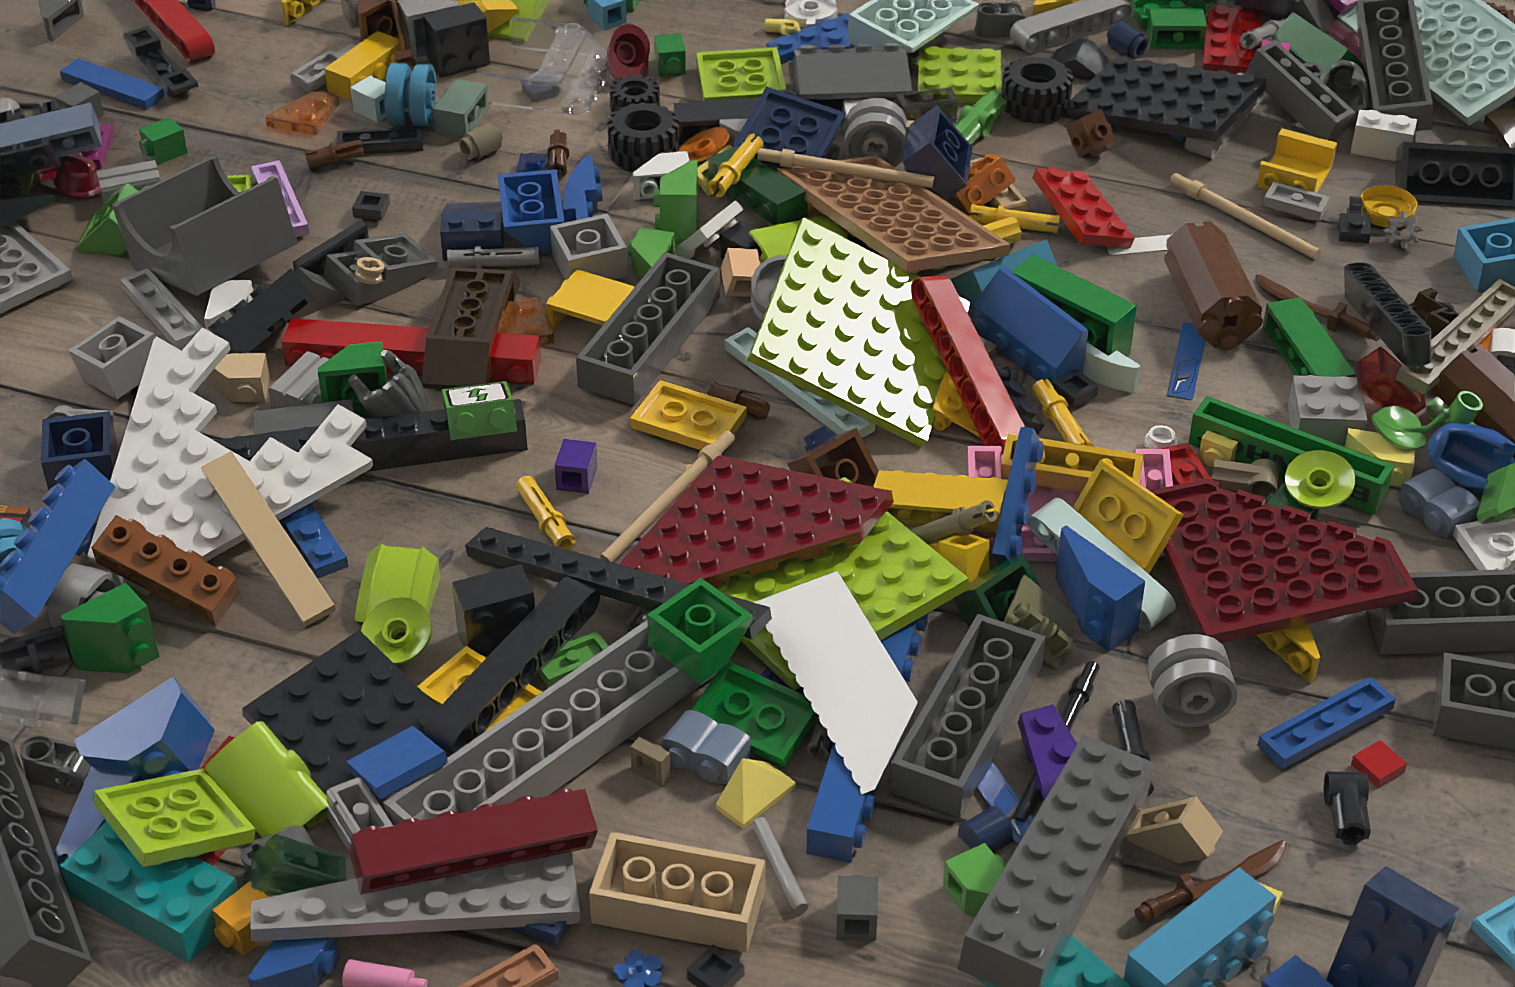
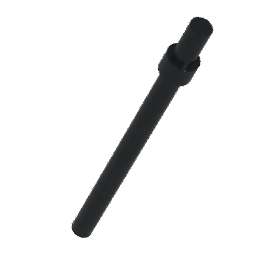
M1094 661L1086 663L1080 677L1073 681L1068 692L1070 698L1061 718L1069 731H1071L1083 704L1089 701L1094 691L1093 682L1100 670L1099 664ZM1035 771L1012 819L1026 822L1036 805L1041 791L1037 790L1035 784Z

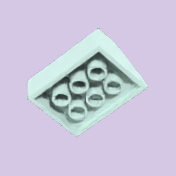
M871 0L849 14L847 30L849 43L854 46L857 44H871L872 48H883L885 43H898L899 47H904L906 53H912L977 10L979 4L972 0Z

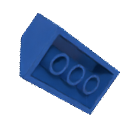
M999 268L973 304L972 323L978 335L996 344L997 351L1005 355L1036 381L1048 379L1053 385L1054 380L1076 369L1083 373L1088 329L1007 268Z

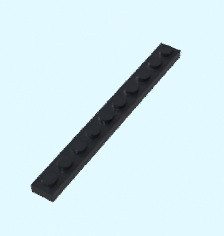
M485 527L465 544L467 556L506 568L522 564L525 573L557 583L564 577H570L599 590L602 596L649 610L656 609L691 585L489 527ZM726 595L753 615V621L743 637L753 639L772 619L770 607Z

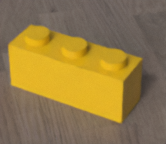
M377 31L324 68L327 91L352 101L350 87L369 76L381 81L384 80L387 76L389 65L397 63L394 53L401 52L399 39Z

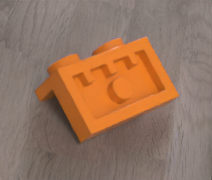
M988 153L969 168L967 186L951 197L959 200L966 212L972 214L970 212L972 204L983 206L1013 184L1015 177L1001 156Z

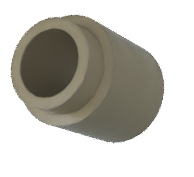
M487 122L465 133L463 138L459 139V148L466 159L471 160L474 158L477 160L501 148L503 136L497 126Z

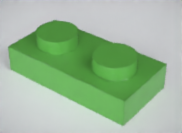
M598 631L572 640L541 670L539 675L549 688L606 649L608 645Z

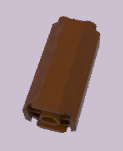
M1211 221L1203 222L1204 226L1186 223L1167 239V254L1164 256V261L1198 335L1213 347L1221 346L1224 350H1231L1262 326V306L1226 234Z
M1481 344L1474 346L1477 352L1471 353L1469 350L1461 352L1441 371L1438 378L1442 381L1440 388L1434 385L1432 391L1448 407H1450L1459 392L1469 391L1474 393L1483 403L1482 409L1473 420L1475 425L1497 431L1515 444V375Z

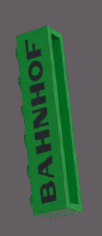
M1209 396L1204 398L1193 413L1188 441L1190 445L1200 448L1202 437L1207 430L1238 442L1235 462L1251 464L1258 459L1272 460L1279 466V479L1284 481L1289 464L1299 455L1316 450L1333 452L1347 460L1355 474L1353 492L1343 503L1375 515L1387 497L1394 469L1392 464ZM1317 484L1315 486L1323 487L1324 485Z

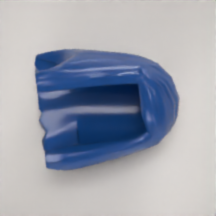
M1450 423L1436 430L1429 439L1427 453L1433 466L1460 487L1478 495H1483L1484 488L1488 483V474L1515 462L1513 458L1515 455V444L1497 431L1485 427Z

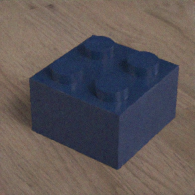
M110 411L42 419L41 465L48 491L58 484L55 477L65 466L70 464L74 467L83 459H86L109 481L111 480L117 461V438Z

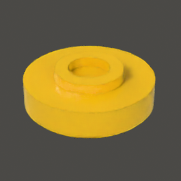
M1377 185L1366 189L1361 194V215H1369L1370 223L1390 228L1391 222L1388 219L1389 217L1397 219L1400 217L1401 211L1406 213L1407 219L1416 214V199L1402 188L1391 185Z

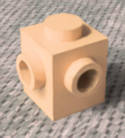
M727 249L721 265L726 296L751 297V278L755 269L762 263L759 262L756 249Z

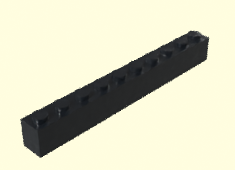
M521 399L513 400L517 431L451 440L446 409H437L434 411L367 419V427L350 446L372 459L373 466L366 472L528 450L526 424ZM319 426L236 436L213 441L251 461L270 437L299 452Z

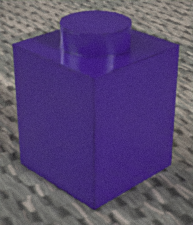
M563 439L554 465L556 490L589 494L598 468L596 442Z

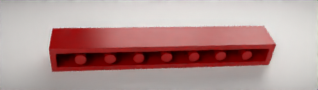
M291 318L281 341L285 366L292 367L307 351L319 355L320 358L331 359L349 344L382 341L383 350L391 351L405 365L407 364L415 369L418 376H422L425 343L429 328ZM497 333L490 352L492 368L490 381L535 384L541 363L539 336ZM385 361L386 373L394 374Z

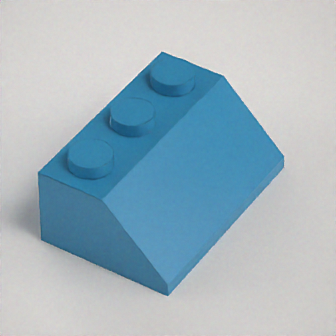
M1046 239L1011 253L1009 256L1001 257L969 270L950 280L958 296L969 301V307L973 309V304L999 268L1005 267L1009 271H1013L1032 255L1056 266L1057 263Z

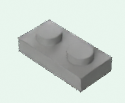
M1274 181L1264 197L1263 206L1278 212L1301 216L1306 220L1320 222L1329 206L1330 196Z

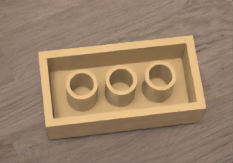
M611 832L589 892L591 923L709 946L714 944L719 948L747 953L765 893V860Z

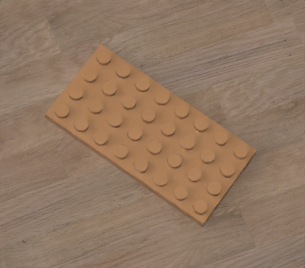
M877 155L837 160L899 171ZM799 166L777 169V173L806 191L805 200L817 208L820 213L827 215L835 224L845 228L852 236L859 238L869 248L874 249L885 259L901 267L906 273L908 272V274H916L919 270L925 269L941 270L945 266L956 264L969 265L971 262L980 260L994 261L998 257L1009 256L1011 244L925 187Z

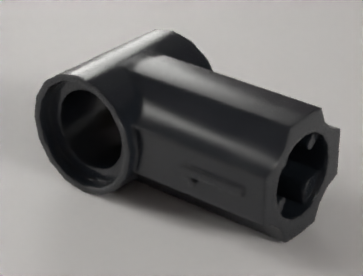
M1326 771L1323 784L1324 802L1326 805L1331 806L1335 837L1348 845H1357L1360 841L1369 839L1371 832L1367 809L1369 782L1366 772Z

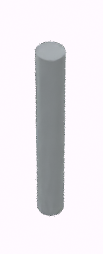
M756 818L752 822V827L794 913L802 914L806 912L809 906L766 818Z

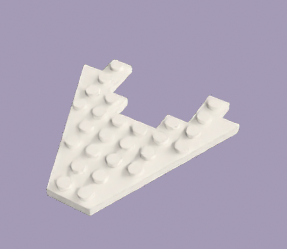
M204 328L198 331L182 351L159 337L153 340L110 480L116 487L101 510L87 555L89 561L96 563L91 547L115 515L127 521L128 519L138 521L146 528V531L155 536L162 534L170 538L176 547L186 552L188 550L195 551L205 561L212 559L246 539L202 473L201 467L225 455L231 450L200 433L217 413L214 404L194 393L231 350L229 342ZM339 404L299 452L292 450L271 437L251 461L233 452L278 521L370 470L373 466L370 457L350 447L367 427L366 420ZM124 578L127 585L131 586L132 588L136 589L142 594L148 595L149 593H151L150 591Z

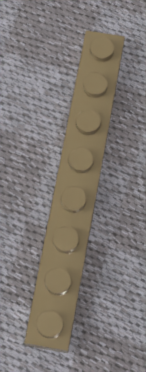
M1501 279L1495 282L1431 340L1432 361L1429 364L1423 366L1403 365L1395 379L1403 383L1409 390L1425 395L1440 381L1438 377L1441 371L1457 355L1465 350L1471 352L1475 348L1474 346L1485 339L1493 329L1500 325L1515 310V287Z

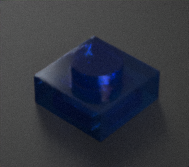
M533 152L528 154L521 153L516 173L548 170L549 155Z

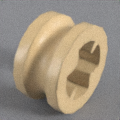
M363 257L357 260L356 266L358 269L355 271V278L358 281L366 284H378L382 281L383 262L371 257Z

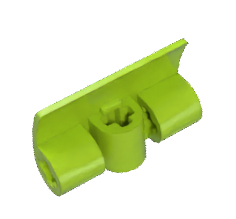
M827 215L807 218L847 239L841 227L835 224ZM801 220L749 231V235L763 251L760 262L763 263L765 260L777 255L788 254Z
M263 721L254 723L240 733L205 765V770L255 827V831L261 838L295 825L306 826L308 829H311L328 818L327 796L311 779V773L305 763L293 750L290 749L288 751Z

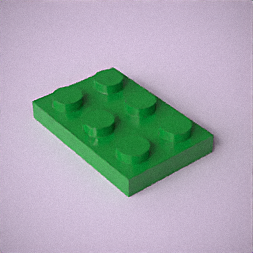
M729 661L726 666L717 672L691 710L710 717L718 724H727L740 729L750 736L752 753L784 768L818 717V714L812 709V702L805 695Z

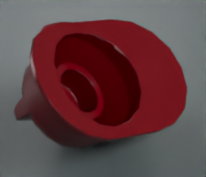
M633 24L619 26L613 32L607 47L609 69L612 76L619 81L621 76L629 78L630 74H633L634 77H638V74L643 75V78L647 77L650 42L646 33L640 27Z
M66 155V166L48 171L40 178L43 186L72 197L89 198L101 194L96 172L97 167L92 160L85 157Z

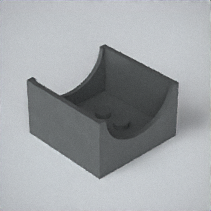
M211 156L112 204L134 270L141 271L148 268L160 281L197 296L298 244L278 178L271 176L267 178L268 180L240 193L227 178L218 157Z

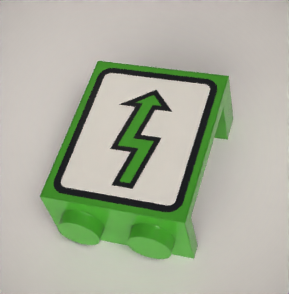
M506 381L442 390L451 440L517 431L513 397Z

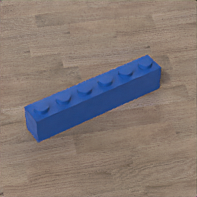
M83 459L74 467L69 464L55 477L58 484L53 486L41 500L45 503L44 506L40 507L29 518L30 528L22 532L15 540L16 550L12 551L0 564V568L3 569L0 573V623L13 634L38 617L116 487L86 459Z

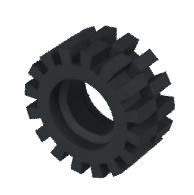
M630 74L629 78L621 76L620 81L615 79L613 84L610 85V108L612 113L630 104L653 103L660 106L659 84H657L655 79L651 81L649 76L643 78L641 74H638V77Z

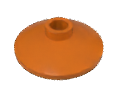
M721 127L707 129L687 140L679 148L678 152L687 151L689 161L697 160V163H703L725 146L729 139V133L725 128Z

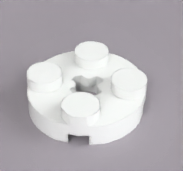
M786 0L784 19L797 21L799 27L803 29L837 18L835 0Z

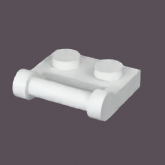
M735 200L677 246L675 250L676 255L687 259L694 257L695 251L702 245L706 248L720 237V234L737 223L734 217L743 210L742 207Z

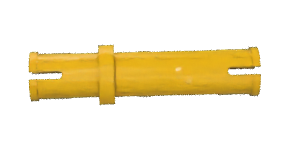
M755 134L748 135L731 158L719 166L716 176L707 185L711 195H714L720 189L716 197H722L731 185L739 181L741 172L755 157L759 148H763V141L759 136H757L754 142H751L755 138Z
M971 205L970 212L983 215H970V218L979 224H990L1013 216L1018 221L1020 229L1058 234L1059 226L1046 223L1059 224V215L1004 209V206L998 205V208Z
M1048 379L1037 381L1032 387V393L1043 407L1042 412L1045 417L1053 421L1065 442L1093 446L1073 415L1069 412L1067 408L1068 403L1065 398L1057 394Z
M532 476L520 478L515 485V489L539 522L538 527L544 536H548L554 546L567 550L573 549L576 544V538L566 527L564 516L560 512L555 511Z

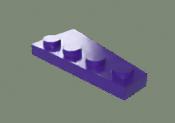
M1053 704L1021 713L1017 722L1028 760L1033 763L1036 774L1034 777L1037 790L1041 791L1043 801H1045L1078 745Z

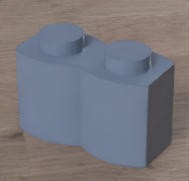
M1431 468L1402 483L1398 500L1402 508L1414 517L1423 519L1431 531L1443 538H1449L1453 535L1455 525L1478 520L1479 501L1466 489L1455 486L1448 476L1437 469Z
M686 710L662 739L663 748L670 752V764L673 767L696 771L704 780L711 783L727 785L741 759H748L751 756L750 736L736 727L718 724L710 717L691 710Z

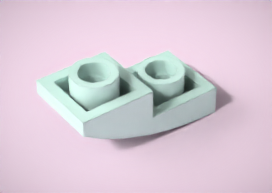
M1089 343L1086 344L1083 370L1085 376L1093 382L1116 390L1131 393L1138 390L1141 365L1119 351H1115L1108 356Z

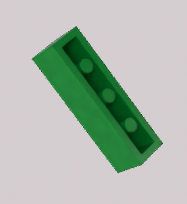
M1301 297L1266 304L1262 328L1295 376H1346L1357 378L1355 369L1349 365L1342 355L1340 348L1329 337L1326 328L1321 326L1313 310L1306 305Z

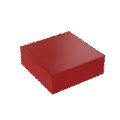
M1381 740L1353 755L1351 765L1359 772H1366L1368 780L1377 788L1403 774L1407 767V763Z

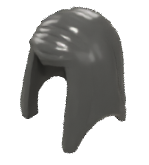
M1340 60L1333 63L1318 78L1355 111L1350 123L1357 121L1359 110L1367 111L1370 98L1369 83L1361 67L1356 63Z
M383 350L381 356L395 376L382 387V390L377 389L370 392L355 374H352L348 379V383L356 393L359 401L374 418L428 411L426 394L415 369L407 364L405 365L389 350Z

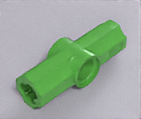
M991 90L973 107L964 106L959 115L958 122L954 126L970 145L979 136L986 138L992 130L994 120L1006 109V100L1003 99L1000 92Z

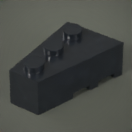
M289 269L269 287L262 283L249 294L253 300L248 304L244 299L229 310L232 317L226 320L221 316L208 329L213 334L229 342L231 350L227 354L249 353L316 297L296 273Z

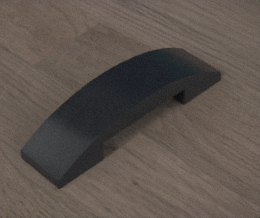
M148 25L123 34L124 40L139 66L155 85L163 87L164 93L174 96L199 87L198 82L186 68L179 69L161 48L160 38Z

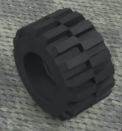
M1030 56L1010 62V65L1004 68L1001 96L1006 100V109L1004 111L1013 118L1032 123H1047L1065 116V108L1071 100L1073 83L1071 70L1065 64L1058 63L1057 60L1048 59L1047 57Z
M653 103L630 104L627 107L619 108L618 111L611 114V118H608V151L610 159L615 161L617 166H623L626 170L636 171L657 154L678 152L679 120L675 113L668 110L667 107L658 106V104Z

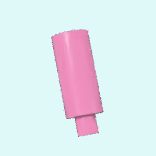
M350 959L346 963L343 972L342 986L427 987V979L416 978L414 970Z

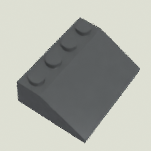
M885 43L883 48H872L871 44H857L855 48L844 49V45L840 44L829 45L828 49H817V46L804 45L800 47V50H794V83L799 98L816 100L912 97L907 53L904 47H899L898 43Z

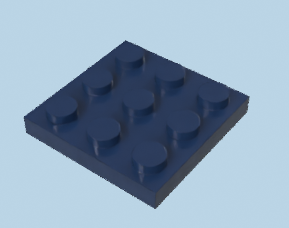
M766 87L734 141L732 148L735 146L739 148L748 135L755 134V138L751 142H754L757 136H759L763 141V149L781 152L783 149L794 150L795 154L825 158L845 122L846 113ZM759 160L776 168H786L781 167L780 163Z

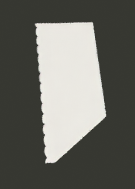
M836 571L754 602L770 607L772 619L765 627L769 633L773 634V641L781 648V655L788 661L789 669L796 674V681L804 688V695L812 702V709L816 714L820 715V723L828 729V737L836 743V750L839 755L844 757V764L847 769L852 771V778L855 783L860 785L861 794L874 790L918 702L840 574Z

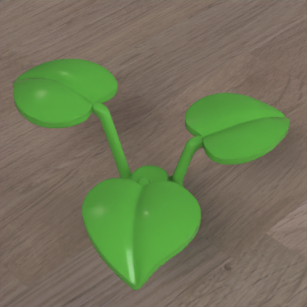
M1469 391L1459 392L1450 407L1437 397L1431 400L1426 407L1427 416L1432 422L1422 427L1419 419L1412 412L1402 407H1385L1371 417L1377 431L1389 443L1405 450H1419L1426 444V438L1423 434L1430 432L1437 425L1444 426L1450 423L1475 425L1473 420L1482 409L1483 403L1477 395ZM1470 492L1474 497L1482 498V495Z

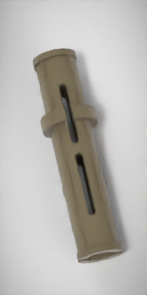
M985 500L967 509L964 507L957 508L952 511L951 515L909 530L929 545L956 534H969L975 527L992 523L997 519V511L984 514V511L995 507L991 501Z

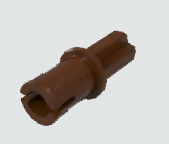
M556 129L554 134L550 135L547 157L549 159L548 170H557L558 178L559 169H561V177L567 173L566 162L569 158V149L567 147V134Z
M360 140L336 146L329 143L327 147L306 151L305 157L309 170L330 164H335L336 166L338 161L360 156L364 151Z
M713 382L707 391V395L747 407V414L759 419H765L770 411V404L767 401L748 395L741 388L735 390Z

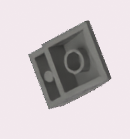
M406 233L355 240L353 251L327 255L323 277L336 286L355 306L386 298L411 286L435 269L438 261ZM371 257L383 262L382 281L378 284H366L358 281L355 278V271L358 269L356 266L358 259Z

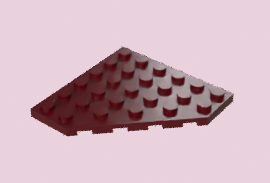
M717 456L619 564L687 584H692L702 578L713 587L730 583V576L749 571L750 576L778 568L777 562L797 557L798 562L826 554V547L843 542L846 547L861 543L893 504L892 491L727 456Z
M1208 478L1150 491L1184 515L1163 552L1201 635L1213 637L1220 643L1417 600L1418 589L1393 544L1387 539L1378 536L1375 540L1357 535V529L1331 520L1328 524L1310 519V513L1287 505L1278 508L1266 504L1264 497L1240 489L1236 493L1220 488V482Z

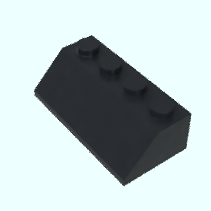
M1402 142L1396 151V187L1408 191L1418 202L1515 207V148Z

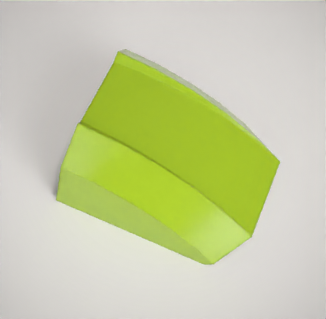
M381 543L370 551L365 565L354 621L364 622L368 613L375 606L385 600L397 597L410 598L419 602L429 614L440 581L438 558L424 547L421 549L385 546Z

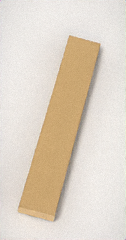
M230 451L201 467L203 475L303 626L306 627L336 610L335 604L233 452Z

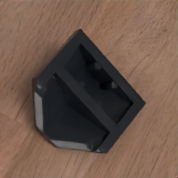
M1087 38L1077 39L1056 49L1052 57L1058 63L1065 64L1071 70L1073 78L1089 81L1109 62V58L1095 42Z

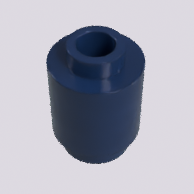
M1123 21L1113 24L1107 32L1108 45L1128 57L1139 58L1148 46V39L1145 38V35Z

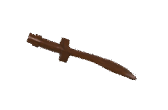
M390 0L401 52L394 53L397 63H406L412 72L417 63L413 59L411 50L406 48L397 0Z
M1256 275L1257 282L1261 288L1270 295L1280 300L1300 297L1288 288L1262 275ZM1303 299L1306 305L1313 310L1314 314L1328 319V330L1336 333V328L1342 325L1360 333L1362 337L1368 340L1378 341L1380 339L1366 322L1346 314V304L1338 302V306L1332 311Z
M1280 840L1250 855L1229 872L1196 884L1190 878V872L1180 875L1175 890L1142 902L1141 906L1135 908V916L1140 922L1144 923L1147 920L1152 921L1163 912L1179 905L1186 904L1188 907L1238 867L1252 878L1258 877L1279 863L1287 843L1285 840Z

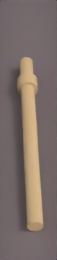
M759 148L757 160L780 163L781 167L792 168L793 166L927 188H933L934 176L795 154L794 150L783 149L781 152Z
M1178 173L1172 175L1170 183L1187 191V195L1197 201L1202 199L1313 260L1319 257L1321 252L1319 248L1208 190L1207 185L1197 180L1191 181Z
M725 431L713 444H707L698 453V459L600 555V559L614 562L701 475L717 456H722L721 454L735 441L734 435L730 431Z

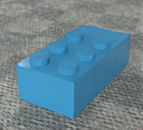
M1515 218L1458 228L1453 257L1477 292L1487 291L1499 279L1515 286Z
M1238 867L1130 951L1127 955L1124 980L1132 987H1216L1223 980L1229 982L1238 974L1245 962L1250 958L1253 960L1258 959L1269 945L1267 936L1269 928L1275 919L1273 910L1277 896Z

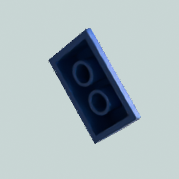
M557 170L498 174L504 232L528 248L538 247L539 253H552L550 226L565 223Z

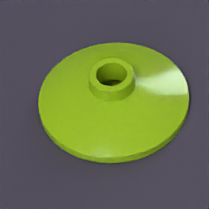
M1323 450L1309 451L1299 455L1289 464L1285 473V485L1290 496L1298 503L1314 509H1327L1340 505L1349 498L1355 486V474L1348 461L1340 455ZM1321 484V485H1324V486H1323V487H1318V486H1315V485Z
M397 597L385 600L375 606L366 616L361 632L395 665L415 659L424 651L431 639L432 621L427 610L419 602L410 598ZM398 633H406L401 639L395 640V636Z

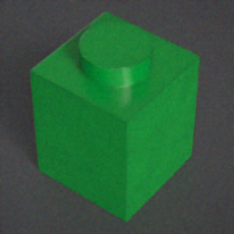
M681 33L654 35L655 62L659 76L686 74V50Z
M170 117L139 129L141 141H139L140 150L145 157L155 160L156 165L188 153L184 130Z

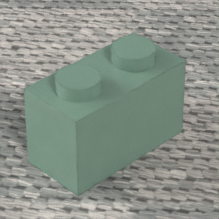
M455 79L452 85L445 90L439 102L433 106L432 119L435 121L436 132L463 137L465 133L473 130L489 109L487 85Z

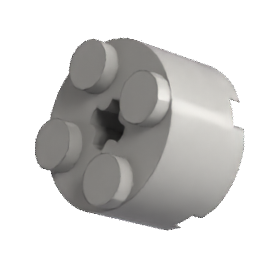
M76 563L69 565L45 603L48 606V615L52 627L61 626L62 632L65 634L61 615L120 586L126 581L123 577L112 572Z

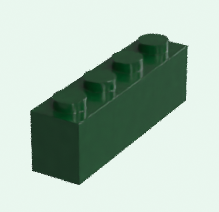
M737 146L708 158L709 182L716 176L719 166L723 162H727L736 152ZM755 158L741 172L739 181L731 185L725 192L730 198L736 200L773 226L808 217V205L805 200L806 191Z

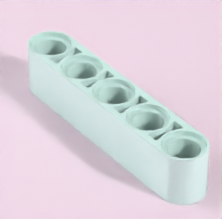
M1054 498L1029 517L1028 524L1033 534L1057 556L1061 528L1067 525L1146 581L1139 621L1140 629L1150 631L1176 609L1173 597L1162 585L1064 500Z

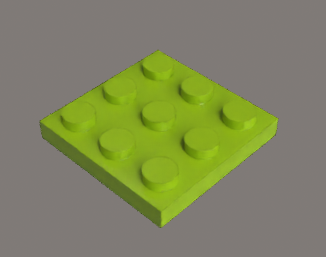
M936 46L919 48L917 102L976 104L991 90L1001 93V50L990 48L977 50L963 47L950 49Z
M777 47L696 52V63L703 101L756 99L761 97L766 87L778 91L787 90Z
M204 769L94 790V806L143 867L156 866L163 862L186 857H196L203 853L221 849H232L239 845L252 843L255 839V827Z

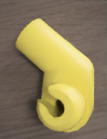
M765 19V32H776L787 36L800 31L799 24L795 20Z

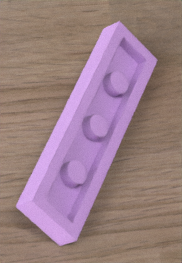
M280 160L251 166L256 185L268 180L267 178L271 176L278 178L296 238L309 234L308 223Z

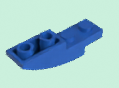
M586 156L576 166L567 181L563 196L565 223L593 217V214L598 213L597 202L603 201L599 167L593 166L592 156Z

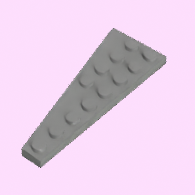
M572 852L360 895L355 878L251 901V942L526 927L525 924L535 923L555 925L558 921H566V924H580V907Z

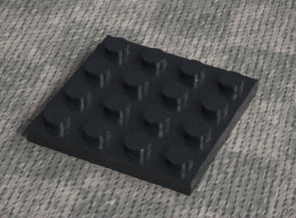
M358 630L244 706L242 711L243 717L251 725L263 721L288 751L290 749L293 750L309 769L311 779L326 795V791L330 788L356 778L350 772L346 761L411 726H414L422 733L427 720L439 707L374 643Z

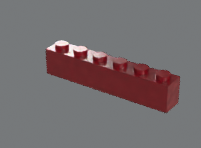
M565 788L555 791L549 796L538 798L524 796L516 799L513 803L502 805L487 803L471 811L461 813L446 811L435 818L425 820L410 818L401 821L397 825L384 828L368 826L358 831V833L352 834L349 853L359 892L362 895L589 849L593 846L598 828L586 790L572 791V789Z

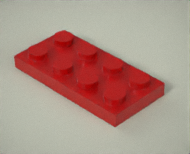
M1223 5L1208 6L1203 70L1227 71L1229 74L1236 75L1238 73L1246 74L1256 50L1260 48V45L1249 49V47L1245 49L1240 43V38L1243 33L1261 27L1262 11H1247L1244 9L1228 8Z
M1052 167L1049 169H1035L1032 179L1080 244L1131 248L1135 238L1085 172L1080 170H1074L1073 172L1061 171Z

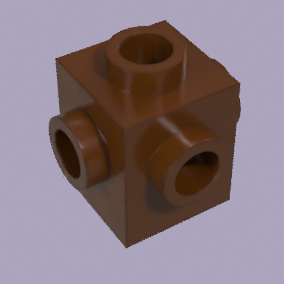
M1102 109L1065 126L1071 139V144L1079 157L1090 153L1091 157L1097 156L1107 151L1105 145L1116 140Z

